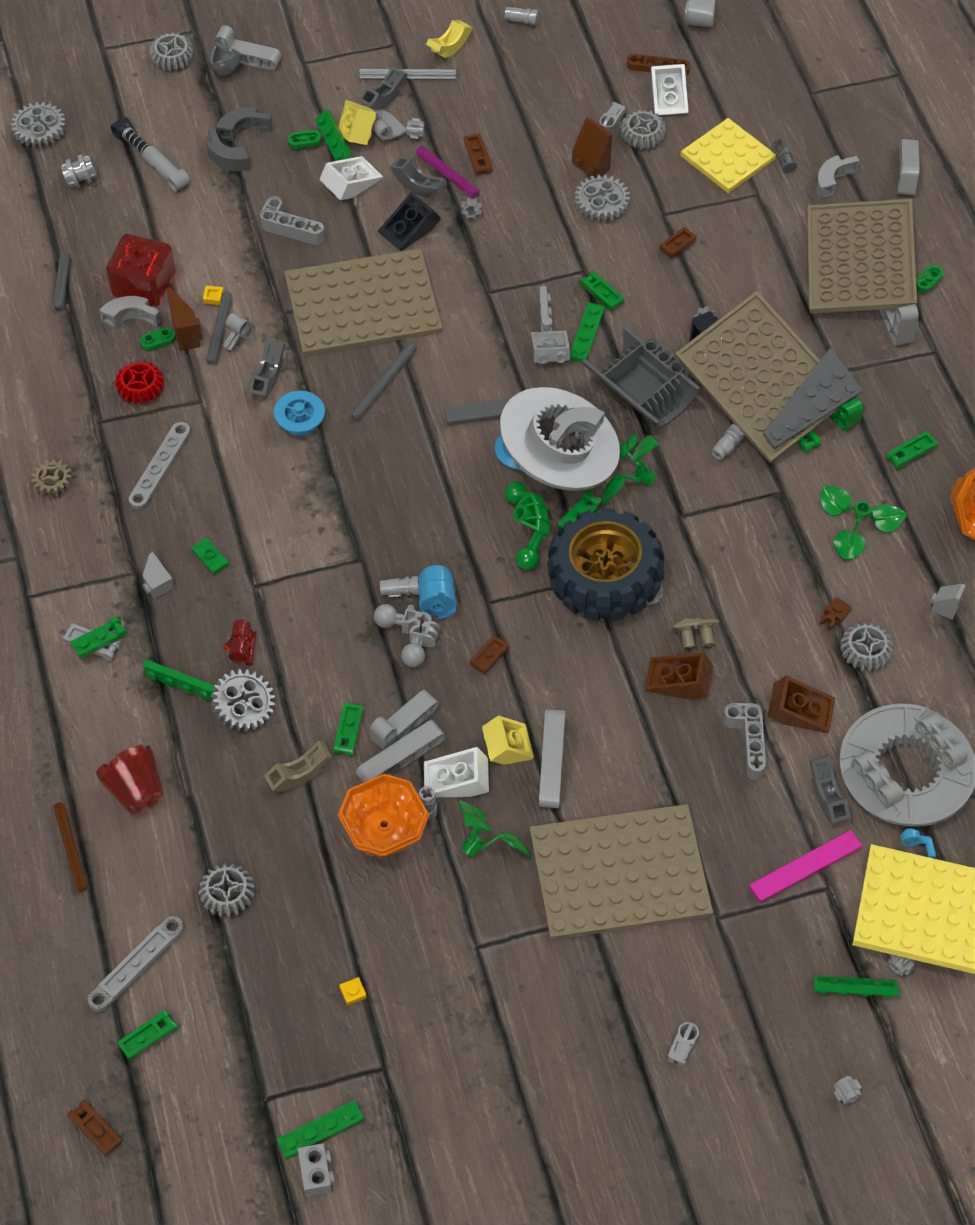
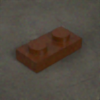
M683 227L661 243L659 249L672 259L693 244L697 236Z
M493 635L470 660V665L486 675L509 649V644Z

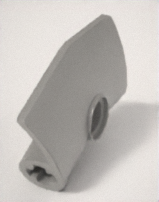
M372 109L376 112V121L372 126L371 132H374L380 139L389 140L406 133V128L392 114L383 109Z

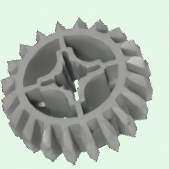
M172 32V34L160 35L159 38H155V41L151 42L149 49L150 59L158 69L162 68L164 71L167 69L170 72L174 69L177 71L178 68L184 69V66H189V62H192L194 57V48L190 39L186 38L185 35L181 36L180 33L174 34Z
M639 109L637 113L632 111L631 115L627 114L623 118L620 129L624 142L628 143V146L633 145L634 149L639 147L641 150L643 148L648 150L650 147L655 148L656 145H660L666 134L665 122L662 120V117L658 116V113L653 114L652 111L646 112V110L641 112Z
M863 622L860 626L856 623L854 627L850 626L848 631L844 632L840 643V650L843 652V658L847 659V664L853 663L854 668L858 666L861 671L867 668L870 672L873 667L877 671L880 666L884 667L886 662L890 660L893 652V641H890V635H886V629L880 630V625L874 627L872 622L869 625Z
M224 863L223 868H219L216 865L215 871L209 869L208 875H203V882L199 884L201 888L199 889L201 903L205 904L206 910L211 909L213 915L218 912L219 916L222 917L226 913L227 917L230 918L231 913L234 912L238 916V910L240 909L245 912V905L250 906V899L254 898L253 891L255 886L252 884L253 879L251 876L249 877L247 870L243 871L241 866L235 869L233 863L230 867H227V864ZM226 885H228V891H227L228 895H227V896H226V892H225V890H226Z

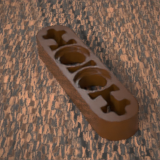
M631 54L627 57V67L630 70L651 72V67L685 64V76L690 73V62L684 59ZM652 62L654 65L649 66L646 63Z

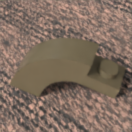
M318 741L300 758L285 764L277 763L264 777L272 791L290 790L318 776L323 771L322 766L332 756L324 742Z

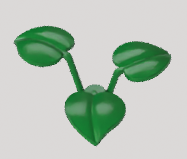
M635 433L631 434L621 444L619 460L627 454L638 467L634 471L635 477L627 474H622L621 476L617 474L608 482L603 491V500L607 506L609 500L623 486L625 478L632 479L637 483L641 481L646 486H649L655 480L656 474L641 460L643 455L659 445L652 435L646 436L637 445L633 456L630 450L637 444V435Z
M826 484L823 485L821 490L820 502L827 514L838 516L842 511L847 513L854 510L853 516L857 521L853 532L843 530L838 532L834 538V548L844 560H852L863 552L866 543L865 538L862 535L856 534L860 521L866 520L868 515L872 521H875L876 528L884 533L896 531L907 516V513L900 508L886 504L877 505L871 510L867 502L860 501L854 504L853 507H850L851 496L847 491Z
M462 800L458 802L464 811L465 826L474 827L468 839L461 847L464 853L474 857L480 849L484 850L488 845L501 838L509 845L525 853L528 859L531 857L526 845L518 837L507 831H504L503 834H498L484 844V838L478 834L480 829L490 833L492 831V827L487 823L486 815L472 804Z

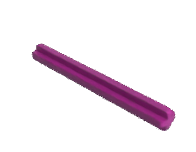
M420 146L416 149L418 156L472 198L479 195V190L425 147Z

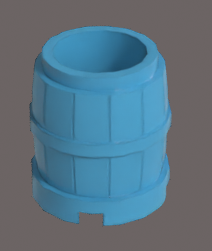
M432 565L423 569L419 575V611L428 613L431 618L432 616H438V619L447 618L456 611L455 584L453 575L448 568Z

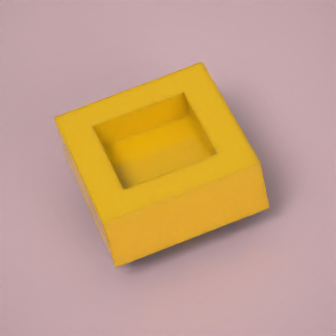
M206 285L203 304L220 305L222 294L224 293L223 287Z
M359 977L339 985L347 1006L367 998Z

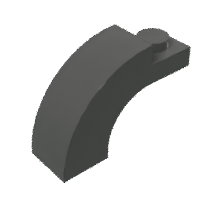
M392 65L382 82L375 88L367 86L358 100L374 110L385 108L400 93L398 89L407 75Z
M257 107L235 109L220 119L216 126L219 139L234 141L236 135L245 129L271 131L272 116L271 114L258 113Z
M215 127L208 129L209 136L206 137L208 156L216 165L231 171L250 170L249 158L244 146L237 148L225 146L219 140Z
M399 156L390 166L395 177L407 189L419 196L428 198L431 193L439 194L447 185L445 178L429 176L423 173L415 165L412 158Z
M266 340L260 366L257 372L252 374L248 392L261 396H268L271 393L282 368L283 362L281 360L285 344Z
M827 755L809 760L813 776L811 778L813 789L826 818L831 823L851 818L847 798L841 794L835 779L831 757Z

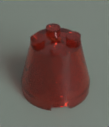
M142 745L129 748L115 755L117 758L110 761L109 765L105 763L96 771V776L100 783L131 815L139 813L146 806L148 808L154 807L159 803L158 799L164 795L154 753L150 745L146 746V748Z

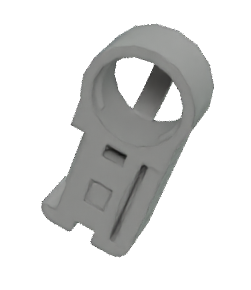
M612 102L610 109L600 118L599 125L608 132H613L625 114V106Z
M685 1022L679 1026L678 1033L668 1054L669 1062L674 1063L676 1061L678 1066L685 1067L688 1054L698 1040L699 1030L695 1024ZM684 1028H687L683 1038L680 1033ZM691 1030H694L695 1038L688 1040Z

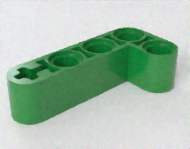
M855 397L841 405L829 418L841 430L847 431L861 422L864 410L863 404Z

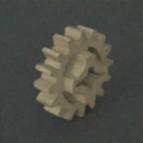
M55 459L51 463L45 460L44 465L39 463V468L33 469L34 473L31 474L32 485L35 487L36 492H41V495L48 493V496L51 497L52 493H55L58 496L59 491L65 493L64 488H70L69 483L72 482L71 469L68 468L67 464L63 465L61 460L58 463L55 462Z

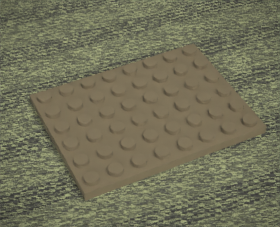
M912 199L808 205L810 314L896 309L913 304L917 306Z
M421 248L284 271L303 356L443 333V327Z
M758 291L746 298L674 355L769 463L778 458L839 409L837 408L775 449L771 447L763 436L766 429L820 360Z
M688 804L529 827L550 940L713 916Z

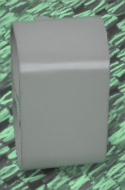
M231 313L225 323V326L231 333L223 347L232 351L240 337L246 340L251 339L255 333V326L241 316Z

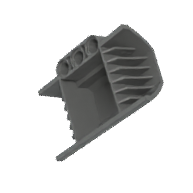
M626 326L623 328L622 354H620L618 359L615 358L613 363H609L606 368L599 370L586 359L582 361L586 368L657 427L667 425L682 413L700 392V387L685 375V367L672 352L655 339L643 341Z

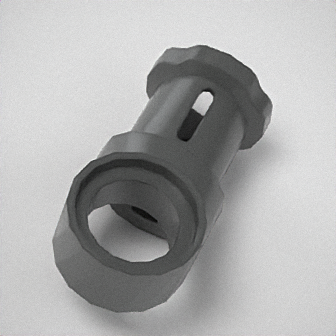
M777 139L772 144L771 150L777 155L779 162L782 163L783 172L791 173L797 168V164L792 158L793 154L786 142ZM782 144V149L777 152L778 147Z

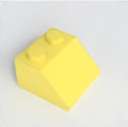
M345 100L338 126L343 137L349 142L367 145L368 140L371 138L372 126L376 121V112L363 105Z
M498 715L482 726L490 761L506 765L534 758L526 724Z

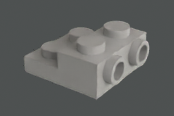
M566 330L531 332L534 363L545 364L554 361L559 363L570 361V347Z

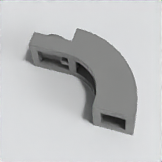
M837 155L827 160L821 166L816 184L818 199L835 195L837 184L835 180L837 178L857 172L859 165L857 156L841 160Z
M125 296L116 298L99 310L101 322L117 328L120 323L128 319H141L157 327L161 323L159 310L155 307H150L148 299L143 297Z
M578 407L565 411L554 420L553 431L549 436L550 445H556V449H558L563 440L570 433L576 431H585L595 435L604 421L605 412L590 407Z

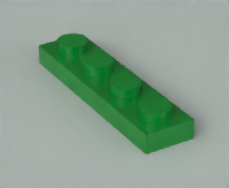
M325 109L315 121L335 161L353 158L354 156L331 111Z
M587 303L570 352L571 361L582 363L584 359L588 360L605 311V306Z
M147 659L144 662V673L150 680L161 681L169 687L174 686L181 689L184 693H192L205 701L214 700L211 697L212 693L215 692L213 690L214 685Z
M813 975L812 978L814 991L822 994L838 992L841 995L857 993L862 996H871L873 994L885 998L899 996L897 980Z
M355 1100L276 1140L285 1159L288 1160L298 1155V1148L320 1144L364 1122V1117Z

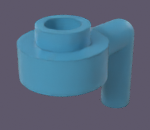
M913 828L905 829L900 835L903 846L912 847L919 843L925 844L928 857L937 858L930 836L920 835V832Z

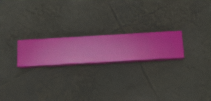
M852 830L749 884V889L761 904L862 849L863 845Z

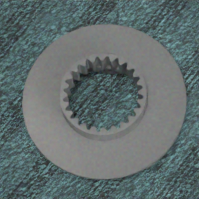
M538 387L524 390L507 402L500 416L501 437L507 451L514 460L515 466L521 467L522 471L535 480L558 489L586 490L605 482L612 475L618 464L620 455L619 441L615 430L605 416L602 425L595 435L585 431L575 432L576 439L580 440L579 451L573 450L571 453L567 449L564 452L562 448L556 449V445H550L549 440H544L545 436L540 435L541 429H538L541 419L545 420L546 417L550 419L552 416L556 419L565 411L578 407L597 409L582 397L561 389Z
M890 704L873 709L854 722L842 742L839 763L841 776L847 790L866 811L889 823L915 827L936 824L957 813L966 804L975 786V754L971 745L952 722L942 715L929 710L927 707L914 704ZM900 744H903L904 747L910 744L912 749L919 747V752L926 751L925 756H931L930 762L935 763L933 769L936 771L932 783L930 782L927 787L923 786L921 791L915 788L914 792H911L910 789L904 792L897 782L890 779L888 771L879 764V758H881L882 753H886L887 748L891 750L893 745L898 748Z

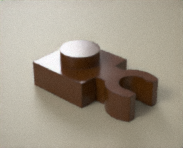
M835 597L825 609L824 614L826 615L821 617L820 625L824 622H829L828 630H832L835 621L841 623L850 613L852 607Z

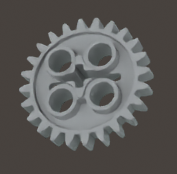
M36 102L35 106L29 103L28 108L23 106V111L18 109V114H14V118L11 119L13 136H15L16 140L20 139L21 144L25 142L26 146L30 143L33 147L36 144L42 147L43 143L48 146V142L55 143L54 139L59 140V135H64L63 131L66 130L64 113H62L61 109H57V106L52 107L51 103L47 106L45 102L41 105Z
M600 175L597 178L591 176V180L585 178V183L580 182V186L576 187L574 203L576 208L580 209V213L585 212V217L590 215L591 220L596 217L598 222L603 218L606 222L607 218L613 220L614 216L619 218L620 213H625L630 203V192H628V187H624L625 183L619 184L620 179L614 181L613 176L609 179L607 175H604L603 178Z
M238 669L237 674H235L231 670L229 676L224 674L222 679H218V685H215L213 688L215 692L211 695L214 698L211 705L216 706L213 712H219L220 714L217 719L224 718L223 724L225 725L229 722L230 729L236 725L238 731L244 727L245 731L248 732L250 726L253 730H256L257 724L262 727L264 721L267 722L270 718L269 715L273 713L271 708L275 706V703L271 701L274 700L275 695H269L273 688L266 687L269 682L263 683V676L256 678V672L249 675V670L247 669L242 674L241 669ZM244 686L251 687L252 691H247ZM226 692L233 693L234 697L228 696ZM252 703L258 704L260 708L253 707ZM234 709L240 710L242 715L235 713Z

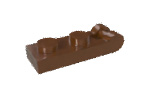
M480 133L464 136V144L471 160L474 174L481 175L482 172L491 173L492 165Z
M85 1100L79 1103L77 1109L67 1113L69 1119L105 1157L122 1144V1140ZM84 1113H86L87 1116L84 1119H81L80 1117Z

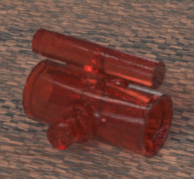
M235 620L232 626L231 639L224 643L225 650H229V659L234 662L245 661L247 666L253 665L257 634L255 629H251L250 622Z

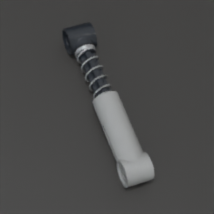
M123 117L110 125L113 135L119 140L125 139L134 149H137L141 153L142 158L167 181L169 187L174 192L190 184V178L185 170H179L157 148L146 144V141L142 140L141 136H137L131 121L127 117Z

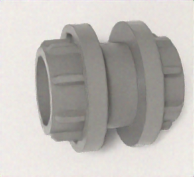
M78 155V161L76 162L67 159L66 163L61 167L64 178L70 187L76 186V188L81 187L80 182L87 180L89 184L93 183V179L97 178L98 175L93 160L89 155Z

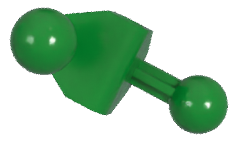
M513 481L504 490L505 499L510 504L517 505L513 512V518L515 521L535 531L528 547H523L517 552L515 561L520 569L530 571L539 564L537 550L543 537H549L550 535L548 509L545 506L543 497L533 492L529 493L523 483Z

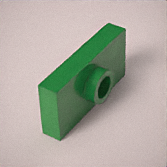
M207 538L191 547L192 552L213 575L229 566V562Z

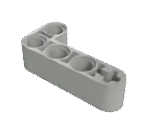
M226 25L220 27L214 40L215 45L227 53L231 54V49L240 53V64L275 70L282 57L278 49L236 40L233 29Z
M901 139L899 149L900 176L897 194L915 196L919 176V141Z
M272 196L268 198L260 213L263 230L313 245H320L324 242V226L322 223L283 212L282 199L280 197Z
M422 690L388 720L378 717L370 727L371 740L382 750H385L415 730L438 709L440 703L426 690Z
M754 703L728 704L725 707L723 723L728 728H743L746 775L751 780H760L764 775L766 765L762 709Z

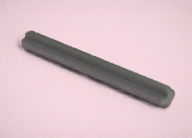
M230 292L222 294L206 358L208 364L214 365L217 362L225 323L232 301V293Z

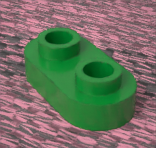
M316 130L294 132L288 136V145L292 149L316 147L321 143V134Z
M932 265L924 270L916 278L917 291L920 293L931 291L942 280L943 269Z
M162 328L146 333L140 338L141 348L145 351H154L172 345L175 342V333L171 328Z

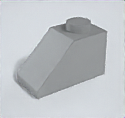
M153 552L150 553L143 573L144 584L142 586L147 594H151L156 599L174 589L172 577Z
M966 585L943 586L938 594L934 592L930 602L933 604L931 612L953 620Z

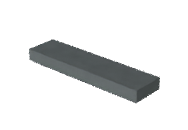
M510 399L445 407L447 425L500 419L501 413Z

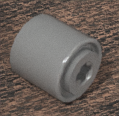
M688 0L685 9L687 26L713 28L716 0Z

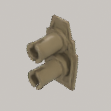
M685 618L674 625L671 631L673 633L681 632L684 649L696 646L693 630L697 629L701 632L702 646H710L715 644L712 627L716 626L719 620Z

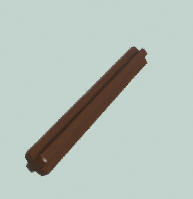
M55 803L53 809L78 892H83L88 889L64 803Z

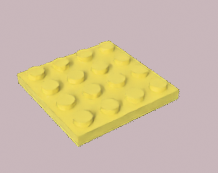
M729 118L687 146L680 154L682 158L727 193H730L776 159V154Z

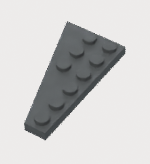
M831 348L764 432L763 436L773 449L862 393V388Z

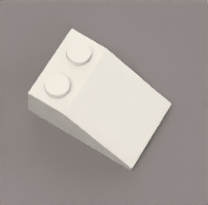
M685 64L651 67V86L655 114L658 113V116L688 114Z
M360 156L326 163L319 180L338 199L345 200L355 197L383 179V176L365 158Z
M478 747L425 761L424 787H432L436 798L473 797L489 792L488 757Z

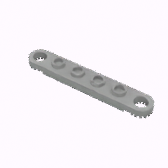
M178 422L172 426L130 494L129 503L135 510L143 509L148 505L149 500L152 499L185 445L186 440L190 436V427L187 423ZM182 428L185 430L182 434L176 433V431ZM137 497L143 499L140 503L134 502Z
M177 916L165 918L88 995L89 1007L96 1012L107 1009L182 934L184 927L181 919ZM177 923L179 927L176 931H170L167 929L168 925ZM98 996L104 997V1003L99 1005L94 1004L93 1000Z

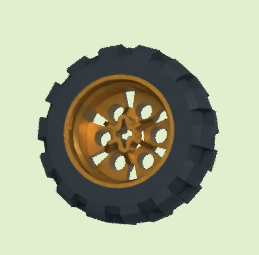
M601 508L599 513L592 514L591 510L578 514L576 517L577 521L572 522L569 520L557 532L558 536L554 537L548 550V576L550 577V586L555 596L559 600H563V605L576 615L579 612H583L584 617L589 620L599 622L600 618H609L610 622L623 620L624 614L631 613L632 616L646 607V600L651 602L656 597L661 588V581L664 579V552L662 543L656 538V533L645 521L639 523V518L627 511L619 514L615 513L614 508Z

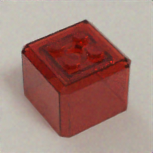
M132 234L123 235L106 267L112 296L115 298L138 296L148 299L149 306L151 307L160 305L176 273L170 244Z

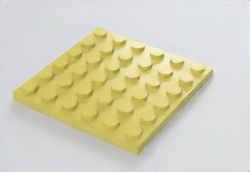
M871 844L852 945L975 974V868Z

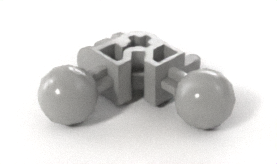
M382 604L374 611L373 618L378 626L389 628L394 624L402 625V633H410V644L402 649L401 659L408 667L420 666L425 659V652L422 646L429 648L435 646L440 626L436 622L431 621L432 618L428 613L416 611L413 605H408L405 614L397 613L395 608L389 604Z

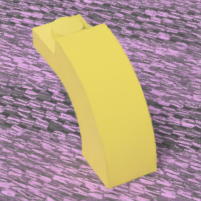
M452 20L443 36L428 39L426 45L431 47V50L444 58L450 57L462 47L473 27L461 20Z

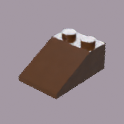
M586 117L572 150V163L574 166L580 168L586 175L593 176L594 178L607 173L610 170L612 134L591 118Z
M168 287L170 311L179 351L199 348V340L203 339L201 329H199L201 328L199 318H195L194 311Z
M705 652L652 657L645 690L646 692L685 699L707 698L713 665Z
M786 675L773 684L767 717L784 725L829 733L835 697Z

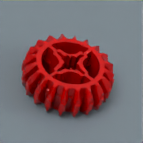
M137 360L136 363L130 362L129 366L124 365L123 369H119L116 375L115 387L122 400L126 399L127 403L132 401L134 405L140 402L142 405L143 402L150 403V399L156 400V396L161 395V391L164 388V377L157 365L154 366L152 362L147 364L145 360L140 363Z

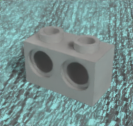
M324 1143L298 1148L305 1197L331 1193V1185L335 1184L333 1171L328 1172L327 1164L331 1163L329 1150L325 1151ZM313 1156H318L321 1158L320 1161L316 1163H312L309 1160ZM316 1177L324 1178V1181L320 1184L313 1182Z

